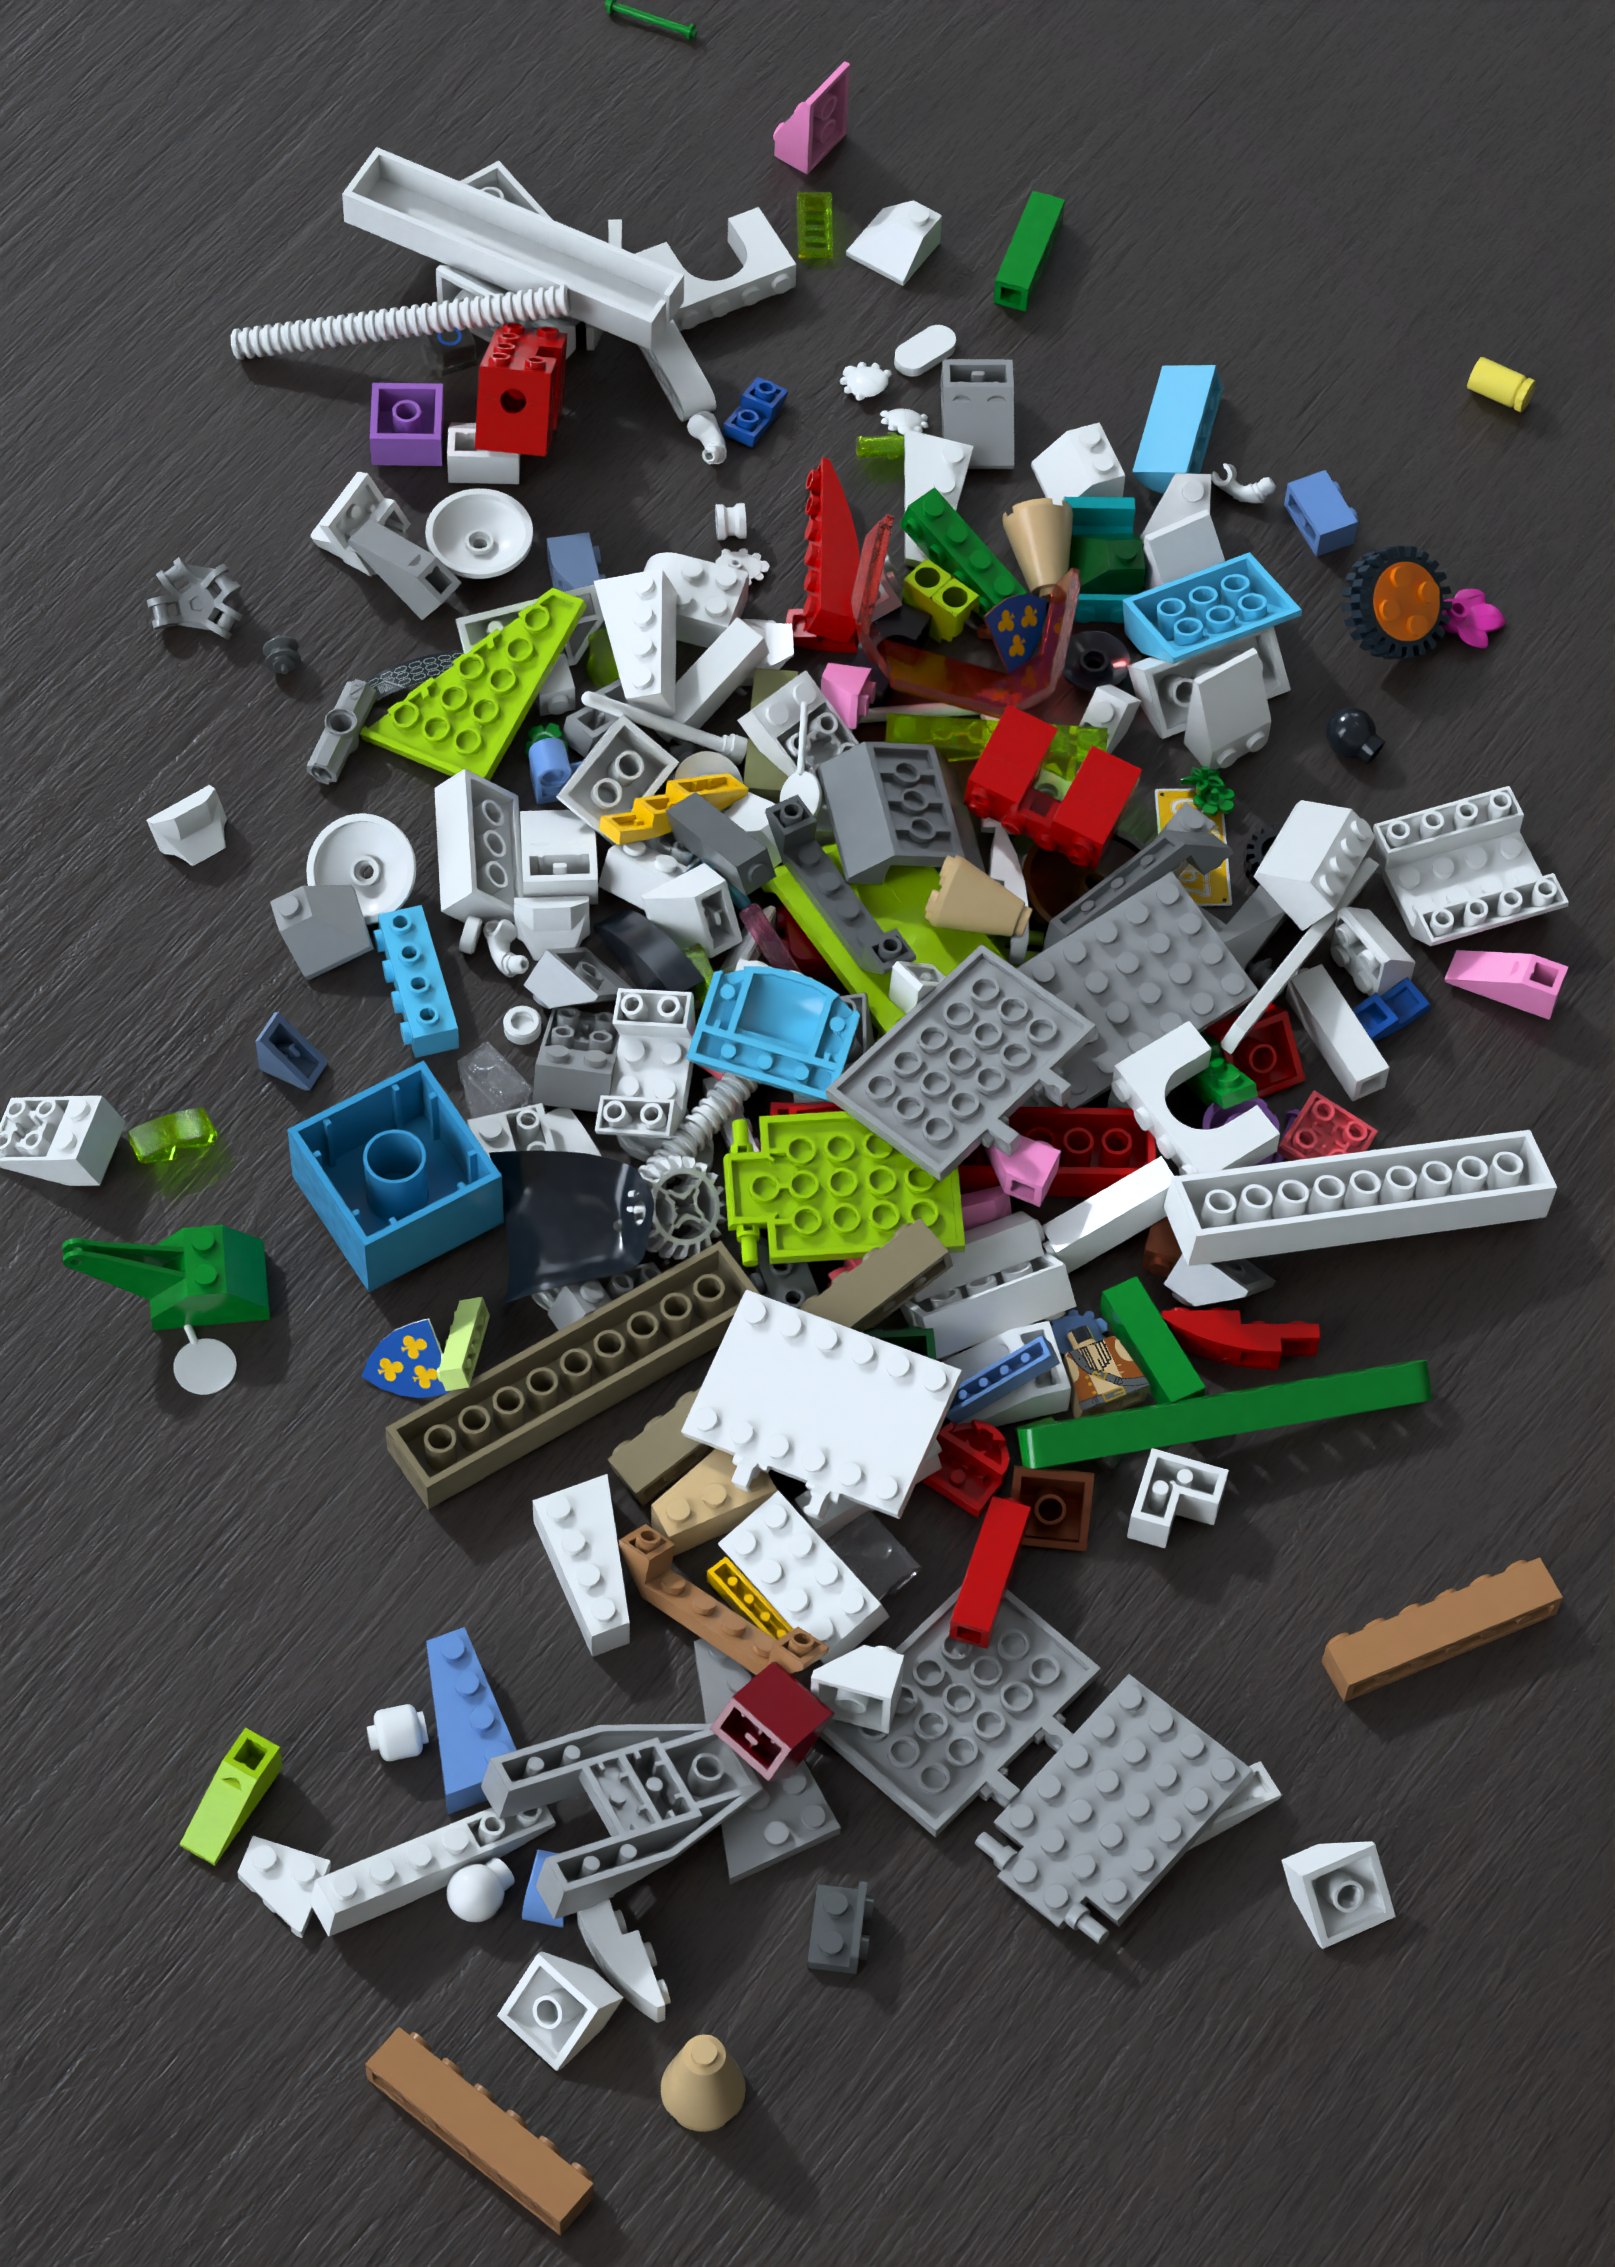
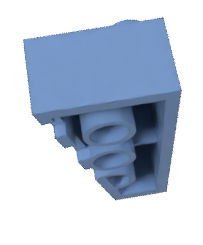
M465 1627L426 1641L448 1815L487 1801L488 1799L481 1785L490 1759L517 1751Z

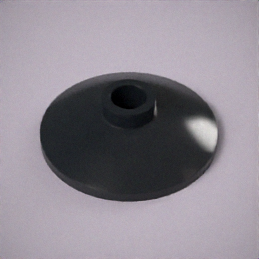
M1085 631L1075 634L1065 641L1059 651L1058 666L1062 676L1071 685L1081 690L1095 692L1097 687L1109 684L1116 687L1124 681L1129 672L1130 655L1127 648L1119 639L1105 632Z

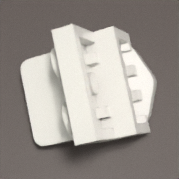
M357 472L313 530L311 538L317 546L342 558L348 565L372 577L373 574H378L347 541L370 518L408 540L406 530L410 526V522L395 500L384 498L368 473Z

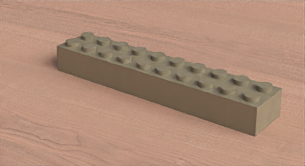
M719 1241L473 1378L469 1388L452 1390L385 1428L387 1450L429 1510L721 1345L745 1290L761 1294L724 1244Z

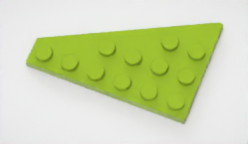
M551 588L539 597L535 604L527 606L518 613L519 617L501 631L498 629L494 630L475 644L470 652L462 654L452 661L454 665L435 679L429 678L410 692L405 700L387 709L388 714L369 728L364 726L360 732L362 739L452 777L466 769L490 781L587 608L585 601L558 589Z

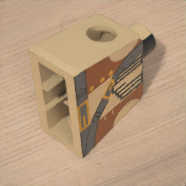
M1088 1326L1078 1327L1067 1335L1073 1351L1064 1355L1063 1365L1071 1386L1069 1401L1074 1418L1115 1412L1145 1401L1150 1385L1115 1336H1110L1096 1342Z

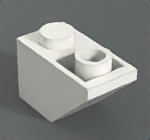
M1111 684L1097 687L1067 752L1083 761L1092 745L1111 754L1127 733L1141 700Z

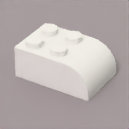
M668 552L653 555L647 561L643 572L663 569L677 591L676 640L709 648L737 617L741 618L748 600V571Z

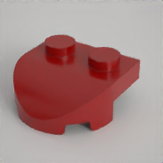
M973 1419L971 1423L954 1425V1422H951L944 1426L937 1435V1441L942 1449V1452L938 1454L942 1468L921 1482L979 1518L989 1506L992 1496L996 1497L1005 1484L1009 1467V1453L1006 1447V1440L998 1429L981 1420Z

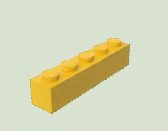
M724 1557L707 1571V1582L738 1615L775 1640L793 1630L788 1622L727 1557Z

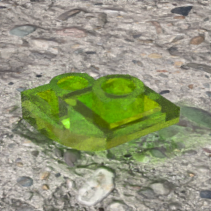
M204 1107L175 1112L148 1121L128 1131L127 1138L140 1163L175 1160L179 1148L214 1145L218 1133Z

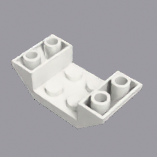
M618 988L612 1023L620 1034L610 1096H600L595 1132L596 1134L671 1138L686 1115L694 1062L686 1059L696 1029L694 996L692 992Z

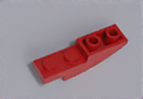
M1179 1307L1173 1308L1170 1311H1162L1161 1314L1183 1350L1215 1362L1237 1367L1278 1370L1281 1356H1316L1320 1340L1319 1324H1308L1304 1321H1292L1288 1324H1268L1264 1321H1254L1249 1324H1241L1240 1310H1228L1222 1307L1196 1311Z

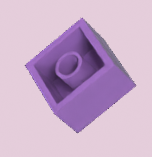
M372 383L370 420L371 465L442 466L444 434L443 384Z

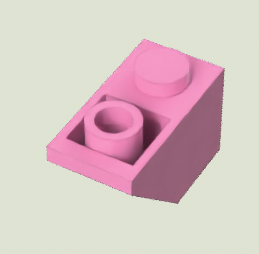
M828 663L822 674L821 691L846 726L856 729L861 717H867L869 703L873 704L875 699L876 682L870 681L871 668Z
M1020 1135L1021 1147L1010 1157L998 1150L994 1144L989 1148L984 1146V1150L1004 1193L1040 1207L1058 1172L1061 1151L1054 1149L1047 1142L1034 1141Z

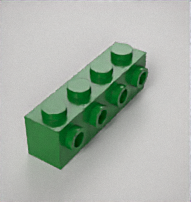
M935 487L908 505L900 523L901 528L931 562L979 595V613L977 614L982 620L983 616L1002 600L1015 595H1027L1028 592Z

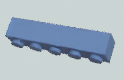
M1041 1335L961 1382L946 1417L955 1424H958L1060 1364L1051 1342Z

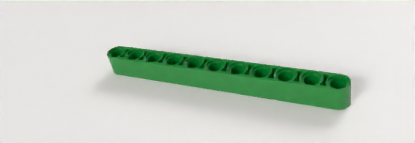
M1417 1360L1027 1426L1017 1429L1022 1465L1034 1469L1432 1400L1433 1396L1427 1360Z

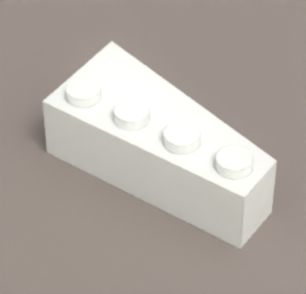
M605 1474L533 1500L534 1525L592 1657L629 1644L630 1622L608 1475Z

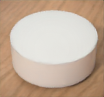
M468 916L458 951L468 954L474 953L483 925L481 918Z
M517 1006L506 1013L503 1025L504 1033L508 1040L515 1044L525 1045L534 1042L540 1036L541 1017L535 1009L528 1006Z

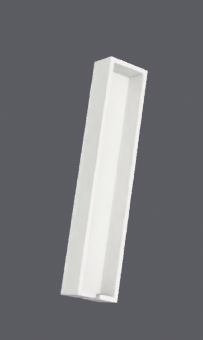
M378 147L374 149L342 193L344 222L516 294L519 290L528 293L529 289H534L538 292L541 287L549 290V287L556 286L557 289H560L561 285L566 284L571 291L573 300L571 317L652 350L665 331L666 322H671L684 302V274Z

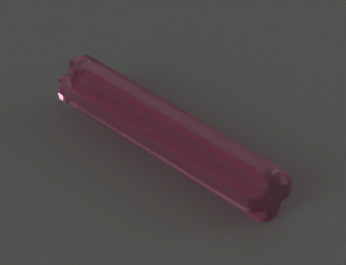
M754 903L743 909L739 913L740 918L771 967L801 973L760 906Z

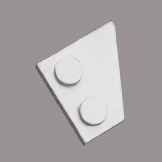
M1175 473L1140 536L1142 544H1144L1145 536L1205 509L1210 513L1211 474Z
M252 1836L239 1867L238 1878L252 1892H256L262 1898L263 1903L273 1913H277L291 1927V1931L296 1936L303 1938L314 1911L310 1900L315 1880L329 1874L331 1861Z

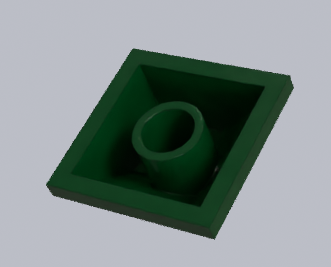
M1136 533L1079 534L1071 536L1068 569L1070 594L1137 595L1142 593L1145 562L1142 539Z

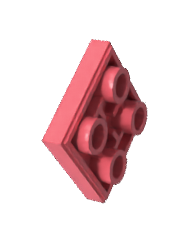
M1314 1090L1279 1144L1277 1153L1289 1161L1364 1152L1370 1146L1378 1130Z

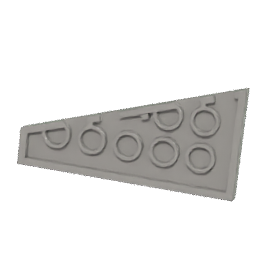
M701 1638L694 1641V1652L705 1724H713L731 1697L757 1675ZM804 1759L790 1778L767 1781L750 1765L763 1787L762 1792L721 1823L730 1885L840 1834L841 1827Z

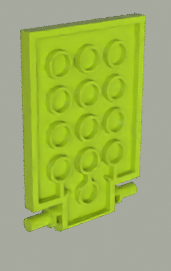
M846 1111L759 1116L760 1152H754L753 1144L749 1143L748 1121L737 1119L732 1122L734 1144L730 1146V1153H727L723 1158L728 1230H736L737 1241L741 1243L743 1266L753 1267L758 1265L757 1241L760 1240V1229H767L770 1264L861 1259L873 1248H881L892 1240L894 1233L901 1226L907 1223L912 1224L919 1218L947 1248L949 1253L965 1252L958 1166L940 1182Z

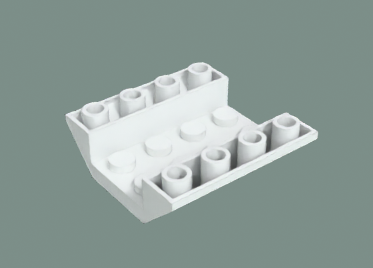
M1510 786L1374 824L1373 831L1376 835L1375 841L1382 877L1411 937L1429 946H1434L1568 907L1569 902L1555 874L1542 876L1520 833L1524 814Z

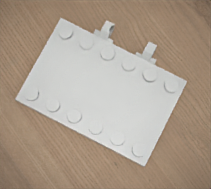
M745 1290L681 1433L687 1438L734 1455L732 1462L737 1465L731 1482L740 1490L751 1493L749 1486L752 1480L759 1476L760 1471L768 1473L769 1470H773L806 1483L807 1489L811 1490L812 1499L810 1504L804 1507V1512L815 1519L823 1521L830 1503L839 1504L842 1497L900 1519L964 1374L961 1369Z

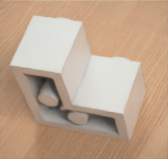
M1152 1448L1131 1514L1127 1538L1166 1548L1175 1515L1214 1525L1229 1470Z

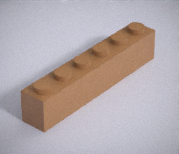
M1540 1557L1529 1562L1519 1560L1508 1566L1505 1572L1493 1577L1490 1574L1480 1576L1470 1586L1459 1591L1455 1589L1446 1590L1440 1593L1434 1601L1421 1606L1419 1603L1412 1604L1404 1608L1398 1616L1386 1621L1384 1618H1378L1368 1623L1359 1632L1351 1635L1349 1633H1341L1333 1637L1326 1645L1322 1664L1343 1702H1346L1557 1615L1563 1596Z
M398 2027L365 2063L367 2079L561 2236L594 2198V2183L591 2182L593 2180L591 2174L580 2164L573 2162L570 2165L559 2156V2149L548 2138L540 2136L538 2139L526 2129L528 2127L526 2122L512 2110L504 2112L494 2104L495 2098L482 2085L475 2084L473 2087L463 2079V2073L455 2063L448 2058H443L441 2061L430 2052V2045L419 2034L412 2032L409 2035Z

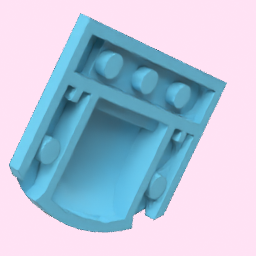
M744 966V970H738L723 975V970L714 972L686 1059L722 1074L728 1073L796 1093L799 1097L833 1103L827 1099L826 1089L843 1073L861 1018L855 1008L852 1012L845 1002L839 998L840 995L824 984L792 971L772 967Z

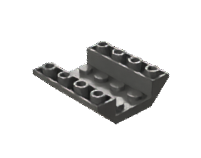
M863 742L819 764L817 771L846 883L882 884L890 865L942 867L947 855L953 858L956 855L961 856L985 873L968 808L963 805L964 794L958 772L935 745Z

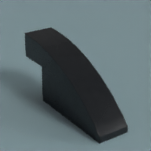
M624 909L594 925V930L638 989L692 992L694 1001L705 996L706 979L692 961L665 932L641 914L630 909Z

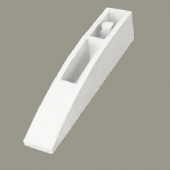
M546 1805L500 1820L491 1807L317 1878L310 1903L329 1937L447 1886L457 1870L470 1864L485 1865L494 1857L499 1859L553 1828L556 1822Z

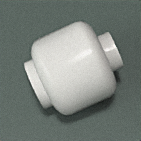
M410 1704L378 1710L374 1715V1725L367 1727L371 1751L379 1749L381 1757L385 1761L417 1756L422 1752L423 1744L429 1743L423 1711L416 1713L415 1708Z

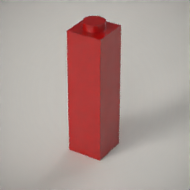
M994 1496L991 1498L950 1620L949 1638L988 1649L1029 1526L1031 1507L1023 1505L1017 1499L1008 1497L1001 1499Z

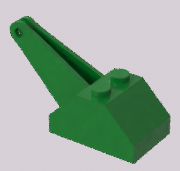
M213 1225L182 1228L157 1245L101 1242L82 1238L69 1239L62 1244V1252L64 1253L63 1264L65 1267L150 1300L153 1330L184 1328L185 1325L195 1327L270 1320L264 1240L227 1226Z

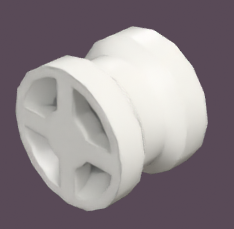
M737 503L734 507L716 504L717 540H725L728 536L746 539L745 504Z

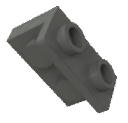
M859 1881L858 1889L817 1884L807 1968L857 1974L858 1960H867L870 1935H863L862 1927L863 1921H872L874 1896L866 1895L868 1882Z

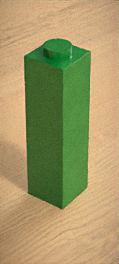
M1032 191L996 277L993 303L1026 312L1063 223L1064 199Z
M1137 1276L1103 1291L1100 1312L1116 1338L1147 1379L1150 1385L1149 1391L1156 1403L1162 1404L1203 1397L1206 1389L1205 1385Z

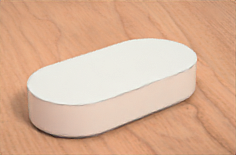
M933 325L926 328L897 347L894 358L895 368L906 376H919L954 353L956 346L955 333L943 325Z

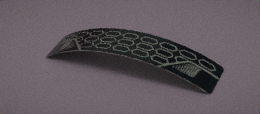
M448 651L409 660L379 672L365 680V682L376 690V702L408 686L427 681L431 677L433 679L437 678L454 665L452 661L464 654V651Z

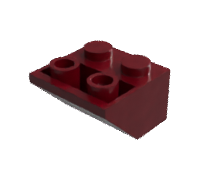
M772 1662L731 1697L710 1727V1730L767 1781H775L791 1777L835 1713L777 1662Z

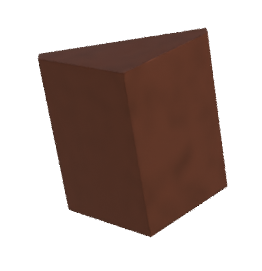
M1015 1465L1010 1498L1017 1499L1023 1505L1031 1507L1029 1526L1022 1545L1086 1551L1094 1473L1047 1468L1031 1469L1026 1466Z

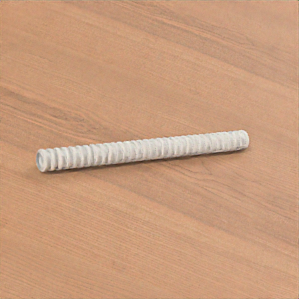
M564 284L560 286V289H557L556 286L549 287V290L541 287L538 292L534 289H529L528 293L519 290L516 295L513 292H508L506 296L498 293L494 298L489 294L485 296V299L481 296H476L474 300L467 297L464 299V302L460 299H455L453 303L445 300L442 305L437 301L433 302L432 306L428 303H423L421 307L415 304L411 306V309L407 306H402L400 310L393 307L389 312L386 309H381L379 313L375 310L369 311V314H366L364 311L359 312L358 316L354 313L348 314L347 317L341 314L337 316V319L334 316H328L326 320L323 317H319L315 322L311 318L307 319L305 323L302 320H297L295 324L289 321L284 326L281 323H276L274 327L267 324L263 329L261 326H255L253 330L250 327H245L243 331L237 328L231 334V348L234 356L238 360H243L245 356L252 359L255 357V354L258 357H264L266 353L269 356H274L276 352L282 355L287 350L290 353H295L297 349L304 352L308 347L311 350H316L318 346L321 349L328 348V345L334 348L339 343L342 346L349 345V342L357 345L360 340L363 343H369L370 339L374 342L380 341L381 338L387 341L391 339V336L395 339H400L402 335L409 338L412 336V333L416 336H421L423 332L427 335L433 334V331H436L438 334L443 333L444 329L448 332H453L454 328L462 331L465 329V326L469 329H474L476 325L484 328L487 323L492 327L497 322L501 325L507 323V321L517 323L518 319L522 322H527L529 318L536 321L540 316L543 319H549L550 315H553L554 318H559L562 313L565 317L571 315L573 300L570 289Z
M728 1073L724 1074L721 1078L722 1082H717L714 1085V1090H710L706 1094V1098L700 1100L699 1107L696 1106L691 1110L692 1115H687L684 1118V1124L681 1123L678 1126L677 1132L671 1138H668L669 1140L661 1143L662 1149H656L653 1152L654 1157H649L646 1160V1165L653 1166L655 1159L662 1157L667 1159L669 1155H679L681 1159L686 1156L695 1158L698 1154L697 1150H703L705 1142L712 1140V1134L720 1131V1126L728 1122L727 1117H732L735 1114V1109L741 1108L743 1101L750 1098V1092L753 1093L758 1089L757 1084L762 1083ZM645 1165L640 1166V1168L638 1169V1172L642 1177L643 1173L641 1168H643ZM672 1176L667 1179L661 1187L666 1190L667 1184H672L675 1177ZM621 1219L613 1223V1228L616 1231H622ZM563 1286L532 1294L531 1296L539 1306L549 1311Z

